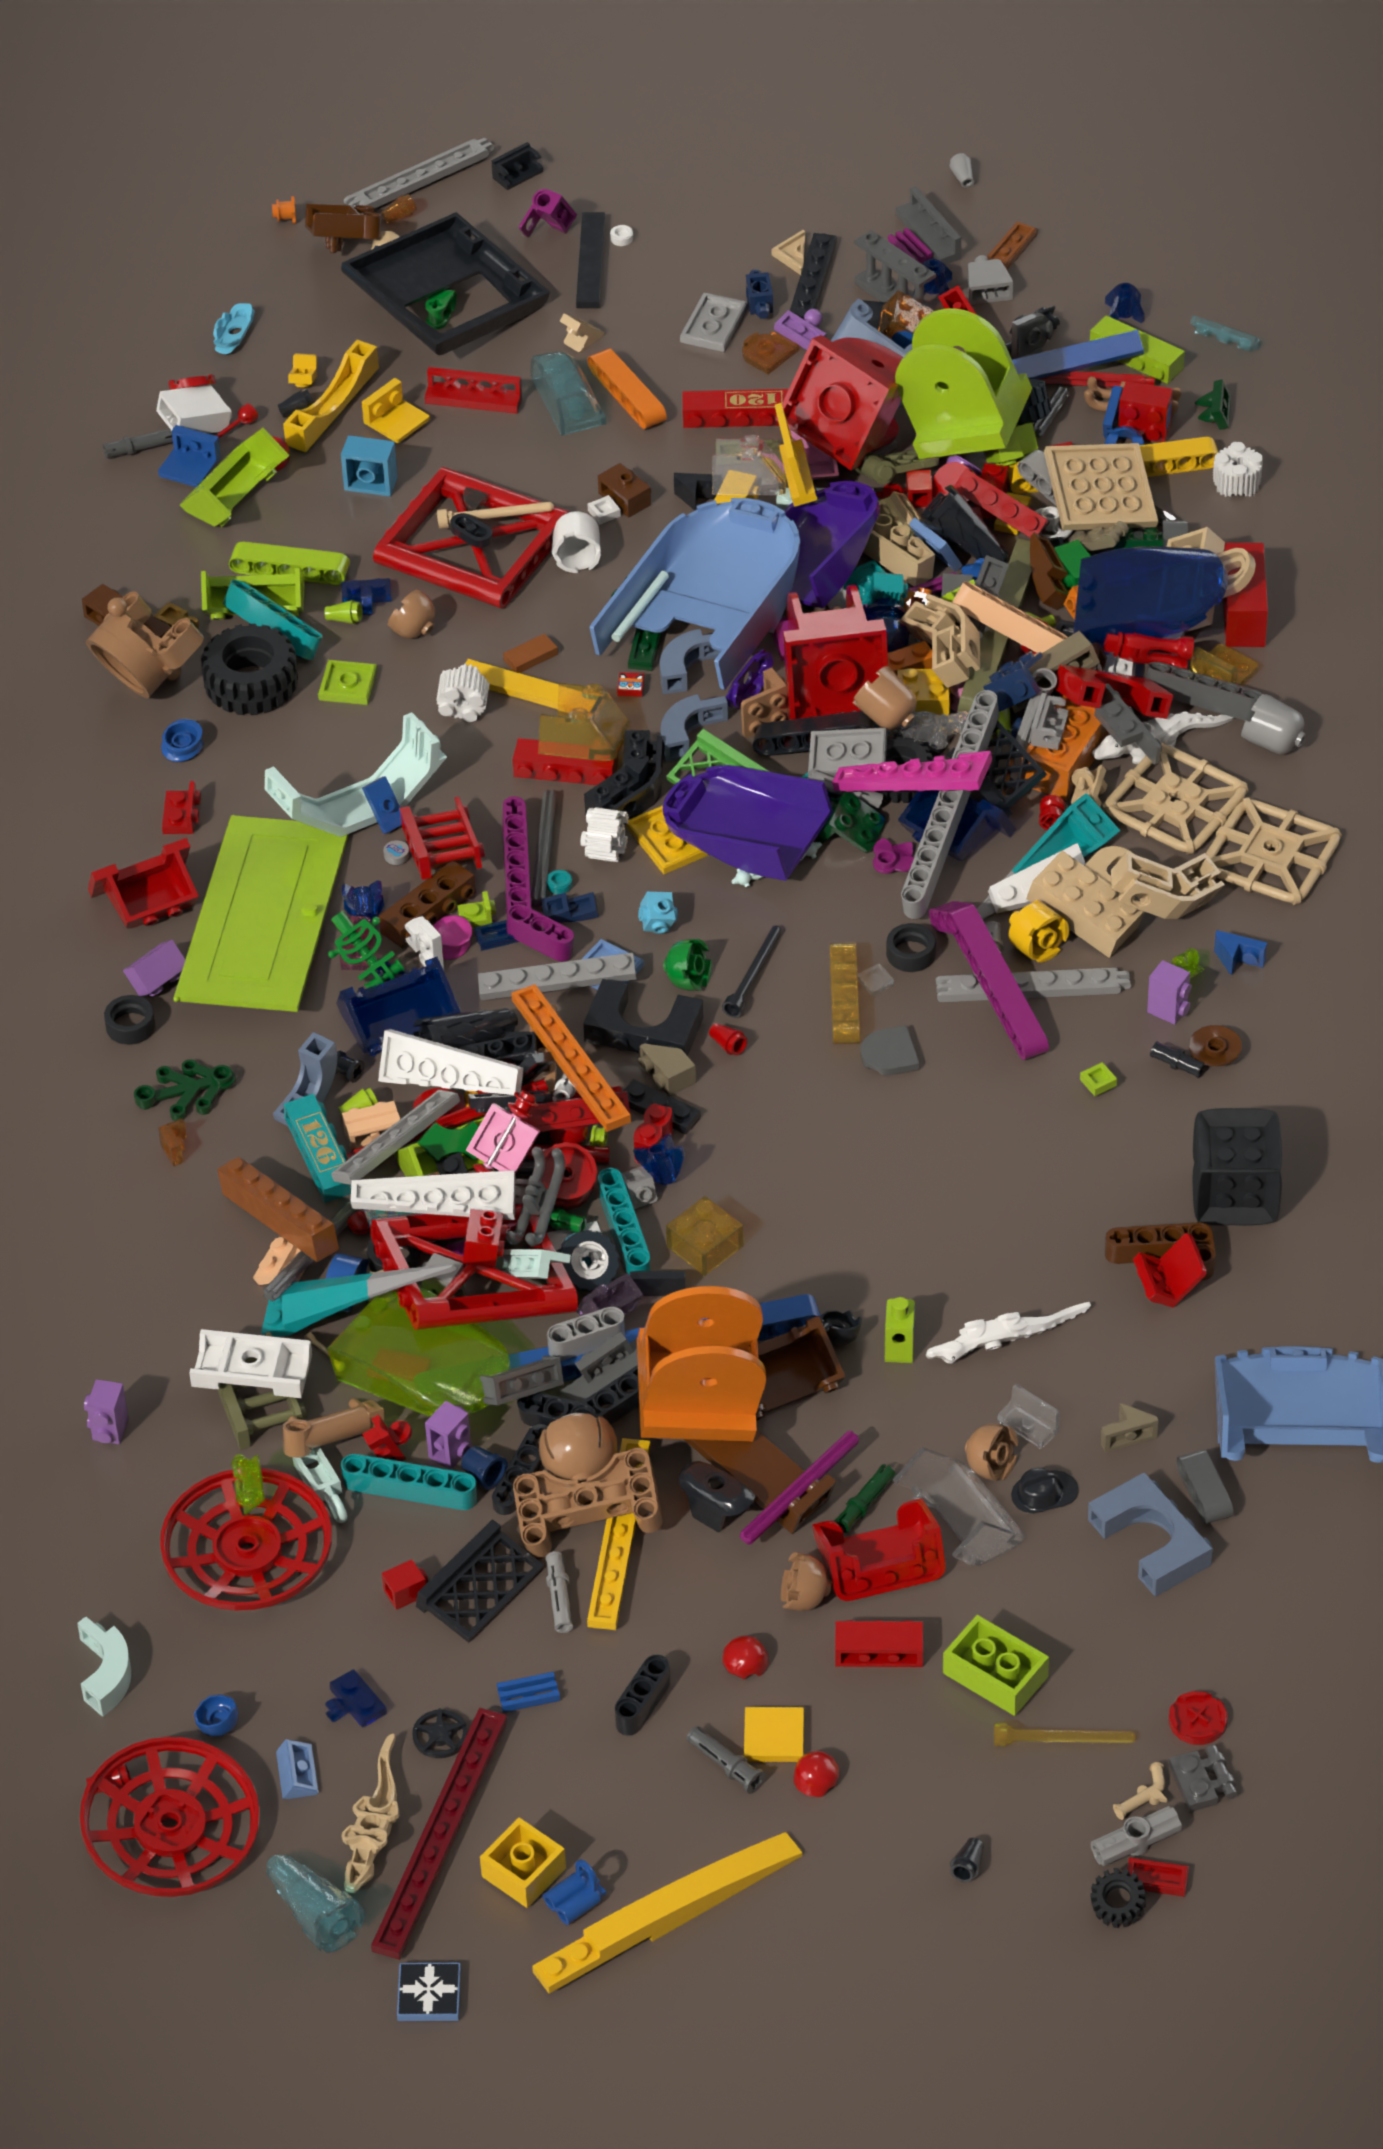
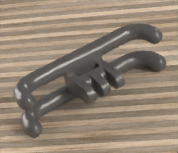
M538 1146L532 1149L535 1161L532 1176L529 1177V1185L525 1190L526 1195L523 1196V1206L515 1231H508L505 1236L511 1245L519 1244L523 1240L531 1215L540 1216L535 1232L527 1233L525 1240L530 1246H538L542 1243L565 1172V1157L560 1148L552 1150L554 1171L548 1189L541 1182L545 1171V1155Z

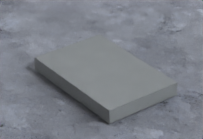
M704 292L680 335V342L724 352L748 308L747 302Z
M887 729L811 731L808 774L810 770L814 769L815 771L835 777L839 767L886 762Z

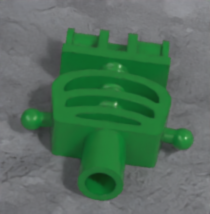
M342 910L331 919L342 935L334 942L337 949L330 950L328 956L335 958L336 955L340 954L342 960L349 965H356L367 961L366 963L370 968L357 978L361 982L370 974L373 975L374 979L364 984L371 995L379 987L384 988L386 986L383 981L387 978L393 981L395 980V975L405 971L398 959L389 968L385 965L386 962L395 956L393 951L380 960H377L378 958L374 956L381 944V935L374 928L381 922L379 917H374L371 923L363 919L354 925L344 910ZM368 929L369 935L362 941L361 936ZM374 935L376 938V944L372 950H369L367 944L371 941L372 936ZM350 944H353V946H355V948L349 950H344L342 948ZM356 952L362 955L359 959H350L346 956ZM380 967L385 972L382 976H379L376 972Z

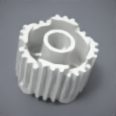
M1233 442L1228 448L1220 450V453L1217 452L1213 469V482L1217 486V492H1220V495L1224 494V497H1230L1232 494H1235V496L1237 494H1240V496L1245 494V496L1249 497L1252 494L1255 495L1259 491V485L1261 484L1262 455L1255 452L1254 449L1251 450L1250 447L1246 448L1242 442Z
M464 664L458 667V669L453 668V670L442 671L436 700L439 705L438 711L441 715L454 716V718L459 717L463 718L466 722H473L477 720V716L481 715V712H484L487 704L489 682H487V679H484L485 676L481 675L476 666L472 667L471 664L469 666Z
M603 808L588 809L586 815L587 831H583L581 834V846L585 847L586 857L618 862V856L625 853L628 836H625L624 823L628 824L629 816L627 812Z

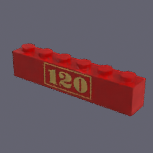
M789 389L682 391L683 428L780 426L779 422L775 420L777 416L775 404L783 403Z

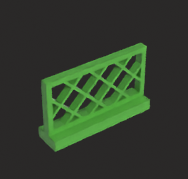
M702 729L697 735V741L667 775V780L675 785L681 780L676 777L680 771L691 770L694 777V769L718 765H732L766 772L770 771L705 729ZM699 750L707 755L708 761L693 763L692 757Z

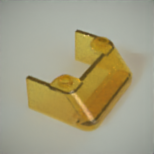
M559 683L557 716L540 715L538 754L599 761L613 760L624 743V731L630 730V721L607 690L602 688V685L592 683L586 686Z

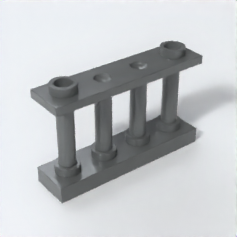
M872 230L854 240V244L866 252V270L855 276V284L879 301L888 302L889 308L916 326L926 315L936 311L924 302V285L936 278V273ZM876 259L882 262V273L876 269ZM892 270L898 273V284L892 280ZM908 281L915 285V295L908 291Z

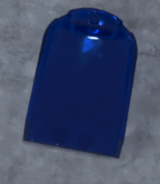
M1132 547L1107 551L1083 558L1080 564L1073 634L1080 631L1090 643H1099L1103 649L1107 633L1118 635L1119 632L1124 634L1136 632L1142 635L1163 638L1188 630L1206 619V613L1214 604L1218 606L1223 599L1228 586L1227 569L1215 553L1200 548Z

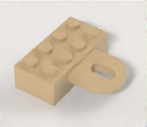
M1208 527L1168 539L1155 621L1185 630V632L1211 625L1215 601L1238 593L1252 579L1256 567L1254 557L1243 548L1224 551L1225 542ZM1241 567L1237 573L1226 576L1230 570Z
M1118 846L1100 849L1085 865H1082L1062 850L1032 881L1026 897L1031 903L1040 900L1068 922L1069 930L1108 958L1139 927L1145 912L1119 902V897L1122 893L1111 888V875L1108 874L1107 870L1114 863H1117L1126 852L1132 853Z

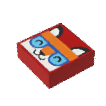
M620 672L617 696L642 697L645 680L644 673Z

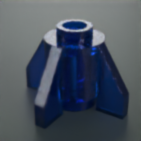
M929 259L925 261L922 265L936 273V278L924 285V295L926 293H939L940 296L949 291L947 282L952 280L951 270L940 260Z
M1130 283L1118 284L1105 296V304L1112 307L1109 317L1115 320H1119V317H1132V319L1140 323L1144 322L1145 313L1140 304L1141 293L1134 285Z
M377 880L370 884L369 887L360 886L354 888L346 884L341 886L344 909L354 923H359L363 919L371 923L374 917H379L384 906V898L381 895V881Z
M666 1134L661 1143L654 1144L649 1149L646 1147L633 1150L636 1160L647 1170L656 1183L663 1185L671 1184L676 1180L681 1172L686 1156L683 1146H674L671 1134Z

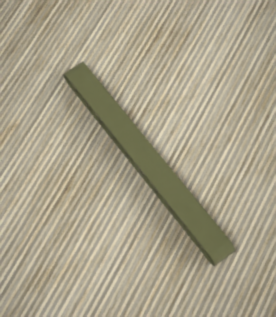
M1018 537L997 597L1021 610L1033 576L1030 564V540ZM987 625L980 641V670L975 671L971 666L969 679L966 680L957 712L961 714H969L977 693L984 690L983 686L990 681L989 676L1000 670L999 667H1001L1011 639Z

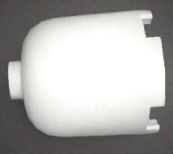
M574 511L561 516L557 520L553 532L552 555L558 567L567 572L578 573V570L588 567L591 570L598 564L601 556L600 532L598 523L592 516L584 512Z

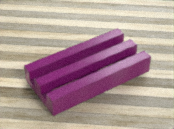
M908 228L903 229V233L900 231L896 232V236L888 235V242L919 263L932 259V252Z

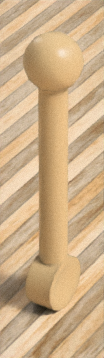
M311 1332L304 1336L305 1340L311 1341V1344H314L334 1360L339 1369H346L348 1367L347 1360L336 1356L317 1341Z

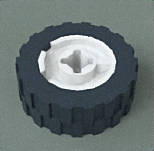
M580 1231L568 1237L557 1251L558 1253L571 1255L570 1263L562 1264L578 1292H593L603 1288L616 1276V1270L619 1268V1254L616 1252L615 1244H612L609 1237L602 1235L598 1231ZM586 1256L592 1260V1264L587 1267L585 1261H582Z

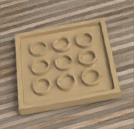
M1139 443L1045 447L1044 456L1062 530L1113 527L1118 521L1124 522L1128 528L1157 526L1158 518Z

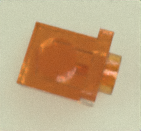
M179 1119L158 1127L160 1145L173 1166L183 1163L182 1151H185L183 1141L187 1139L185 1122L183 1119Z

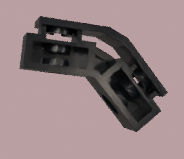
M650 730L624 731L623 767L584 794L585 815H587L589 808H603L627 812L628 820L655 805L662 793V736H657V741H650Z

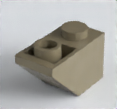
M651 1044L640 1045L639 1064L642 1070L648 1072L653 1077L656 1086L659 1089L662 1088L668 1096L696 1083L695 1064L682 1049Z

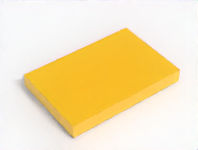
M663 805L628 820V824L626 823V828L663 874L708 856L707 853L675 836L669 830L663 815Z

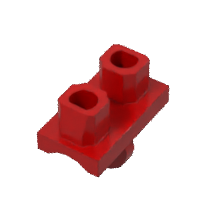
M379 1414L371 1418L375 1426L362 1433L369 1448L374 1451L376 1457L383 1459L395 1457L397 1461L401 1462L406 1460L405 1455L397 1445L404 1444L411 1438V1426L406 1421H397L388 1428Z

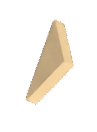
M805 231L798 232L772 248V256L800 275L804 266Z

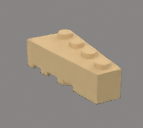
M883 499L880 500L879 516L863 553L894 574H903V580L912 586H917L932 579L935 554L919 537H914L911 534V528L907 524L903 525L898 520L899 516L894 511L887 509V503Z

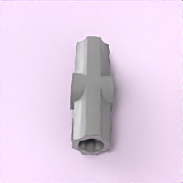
M1167 1806L1144 1818L1135 1816L1127 1819L1122 1828L1091 1841V1849L1098 1864L1106 1866L1129 1854L1134 1856L1147 1852L1149 1845L1181 1831L1182 1824L1174 1808Z

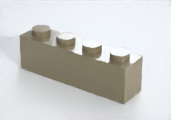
M1078 631L1042 653L1043 657L1032 665L1029 671L1033 675L1036 670L1047 668L1053 671L1057 677L1060 664L1090 669L1100 662L1093 645ZM1044 677L1035 679L1039 687H1051V682ZM1030 698L1011 706L1010 709L1014 714L1027 707Z

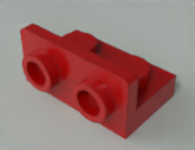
M190 781L189 791H166L162 822L163 834H193L194 824L199 823V809L196 806L201 805V791L196 790L195 781Z

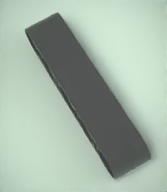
M1151 662L1148 664L1146 678H1149L1173 694V700L1244 721L1252 720L1255 712L1251 709L1262 695L1260 691L1166 663Z

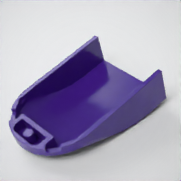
M854 481L832 482L829 488L819 491L815 488L816 501L794 507L792 502L784 510L786 516L791 521H794L799 532V560L791 592H797L800 604L824 608L844 586L855 569L880 512V505L875 491L863 483Z
M732 765L707 767V772L694 777L692 774H689L676 783L668 792L663 803V815L667 827L675 836L735 868L759 876L787 881L833 813L825 783L822 781Z

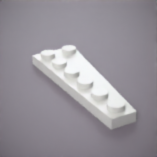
M389 1029L384 1031L378 1081L514 1095V1092H521L524 1068Z

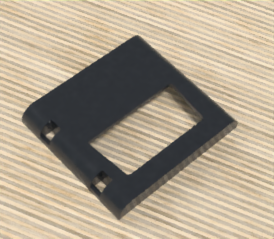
M457 212L344 261L341 266L342 273L439 356L538 311L546 303L550 291ZM471 235L475 236L476 239L472 240L470 238ZM478 274L483 275L509 302L444 333H439L405 308ZM521 276V277L524 278L525 280L520 281V280H519V277Z

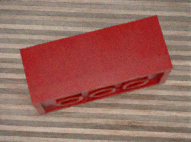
M1225 543L1224 551L1243 548L1254 557L1256 563L1255 572L1250 582L1238 593L1223 598L1225 647H1265L1268 605L1264 543ZM1241 567L1230 570L1226 576L1237 573Z

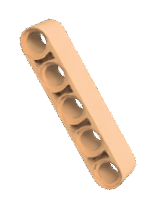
M967 581L962 583L952 601L953 604L960 606L967 615L1036 653L1040 651L1043 653L1068 638L1058 630Z

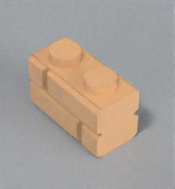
M394 1101L378 1102L374 1106L361 1109L353 1108L348 1112L342 1113L343 1128L350 1150L353 1151L355 1148L359 1149L368 1145L400 1120Z

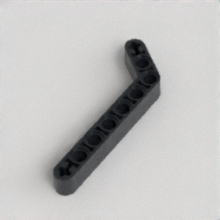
M638 1365L582 1402L541 1392L517 1399V1406L520 1418L524 1424L529 1426L536 1424L549 1426L551 1422L565 1415L585 1413L591 1414L596 1418L601 1416L608 1420L611 1425L639 1406ZM628 1389H634V1390H635L634 1392H631V1393H626V1392H625V1391L628 1390ZM606 1404L612 1405L609 1408H602V1406ZM555 1413H563L558 1417L552 1416Z

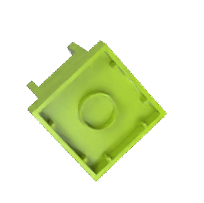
M941 309L926 315L915 329L912 338V350L902 358L895 375L898 394L917 434L913 447L919 459L1006 448L1032 390L1027 374L1017 373L999 332L982 317L961 309ZM955 346L962 347V348L964 349L965 353H964L963 351H960V350L954 348V347H955Z

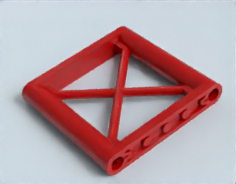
M441 467L429 483L423 486L419 495L411 500L408 508L403 514L398 516L393 526L386 530L383 538L374 549L373 561L376 564L504 609L550 553L556 522L561 516L570 511L554 506V509L549 512L512 516L523 521L491 528L492 538L530 529H538L540 532L502 579L493 576L483 549L471 545L483 575L481 576L421 554L467 543L457 536L412 546L405 543L444 496L453 499L457 512L467 511L463 499L490 509L542 503V501L458 471Z
M523 1204L515 1205V1220H502V1224L507 1225L506 1233L508 1231H515ZM420 1214L373 1219L371 1222V1237L375 1246L376 1256L383 1263L384 1272L410 1269L399 1248L401 1246H411L431 1255L436 1253L463 1263V1255L428 1241L466 1237L469 1217ZM531 1215L524 1239L527 1233L535 1232L539 1220L537 1215ZM547 1233L540 1245L530 1246L527 1243L529 1249L556 1252ZM463 1263L464 1268L437 1297L423 1298L416 1282L393 1290L397 1292L400 1307L405 1309L415 1330L575 1313L578 1307L576 1289L562 1263H550L548 1279H545L548 1285L542 1286L493 1267ZM475 1272L521 1290L451 1298Z

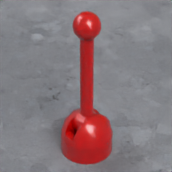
M246 403L239 409L238 419L214 436L222 437L239 423H253L258 419L257 411L251 404Z

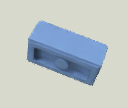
M285 1739L276 1751L282 1798L293 1799L317 1795L319 1792L312 1744Z

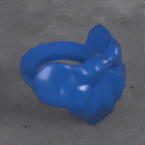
M1123 425L1112 430L1104 443L1116 444L1118 439L1129 438L1132 440V443L1144 445V440L1136 429Z

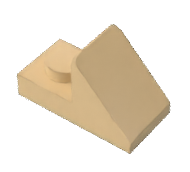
M565 313L560 320L561 323L567 326L566 331H568L564 344L577 352L584 351L604 335L603 331L588 322Z

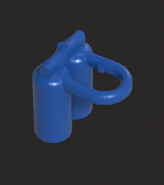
M582 1859L575 1862L576 1872L543 1894L546 1905L552 1911H556L561 1921L566 1925L571 1924L599 1904L601 1898L607 1894V1891L599 1884V1879H597L592 1867Z

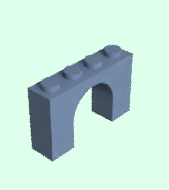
M1145 1472L1088 1503V1521L1104 1539L1129 1525L1141 1522L1158 1525L1168 1532L1172 1539L1166 1546L1139 1560L1138 1578L1155 1597L1211 1566L1213 1548L1210 1541L1196 1531L1193 1522L1179 1512L1176 1503L1172 1499H1168L1162 1493L1159 1484L1155 1480H1151Z

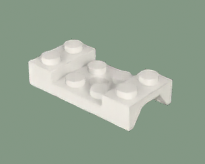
M201 1329L199 1354L195 1369L190 1368L189 1372L191 1387L219 1390L220 1383L273 1388L275 1396L302 1398L312 1358L311 1341ZM249 1357L257 1358V1361L253 1363L244 1362Z

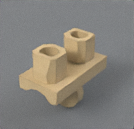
M1103 765L1098 766L1095 770L1089 771V768L1083 767L1073 772L1071 780L1076 785L1071 800L1072 804L1087 793L1101 807L1102 802L1098 795L1103 794L1107 789V783L1104 780L1106 769Z

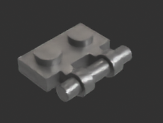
M1210 1745L1206 1748L1207 1759L1201 1760L1197 1751L1169 1758V1767L1189 1812L1217 1805V1794L1224 1792L1227 1799H1233L1237 1796L1236 1782L1233 1775L1228 1774L1225 1767L1227 1763L1225 1757L1218 1751L1216 1745ZM1215 1771L1218 1779L1210 1781L1207 1773Z

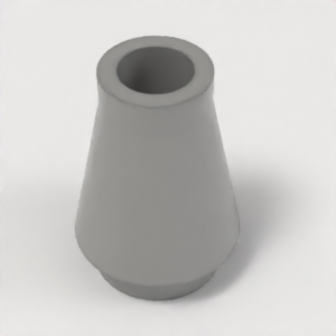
M964 153L954 155L950 159L949 167L962 187L972 186L974 179L971 159Z

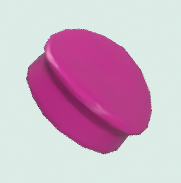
M457 915L446 916L433 925L441 935L443 959H456L462 956L470 947L472 927L464 917Z

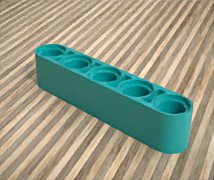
M231 580L223 600L225 607L250 624H256L257 626H262L263 624L269 626L271 630L274 628L279 630L289 638L294 646L296 655L304 659H314L323 637L320 632L245 582Z
M605 1168L598 1174L599 1199L625 1274L630 1281V1271H651L650 1254L622 1174L615 1168Z
M360 1454L347 1455L341 1461L343 1484L351 1491L458 1510H469L477 1503L476 1480L468 1473Z

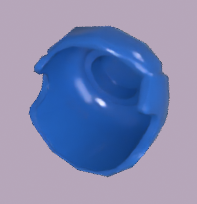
M211 1695L201 1701L197 1710L194 1711L196 1725L203 1733L211 1737L223 1736L232 1731L237 1724L239 1715L233 1698L225 1695Z

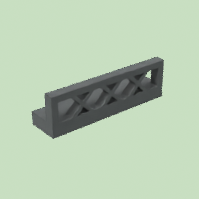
M916 186L911 187L910 202L896 207V216L932 252V257L940 266L960 260V235Z
M986 555L974 585L997 597L1009 564ZM967 615L980 632L981 640L986 625Z

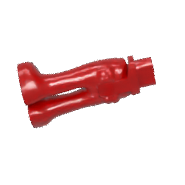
M1119 632L1118 635L1107 633L1103 651L1113 653L1114 657L1119 656L1121 659L1134 663L1149 664L1151 662H1162L1187 670V660H1190L1193 654L1194 638L1189 636L1178 639L1157 638L1136 632L1125 634ZM1151 650H1162L1171 653L1153 652Z

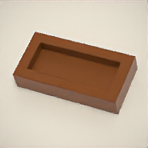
M544 633L504 652L503 660L514 672L521 673L558 655V647Z

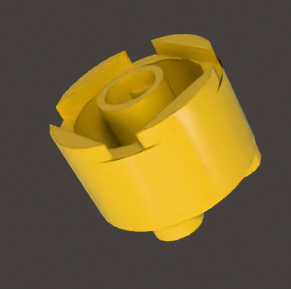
M1040 900L1034 901L1020 911H1015L1009 919L1011 924L1009 929L1010 943L1027 957L1040 963L1055 957L1061 950L1058 946L1062 940L1066 942L1069 935L1068 922Z

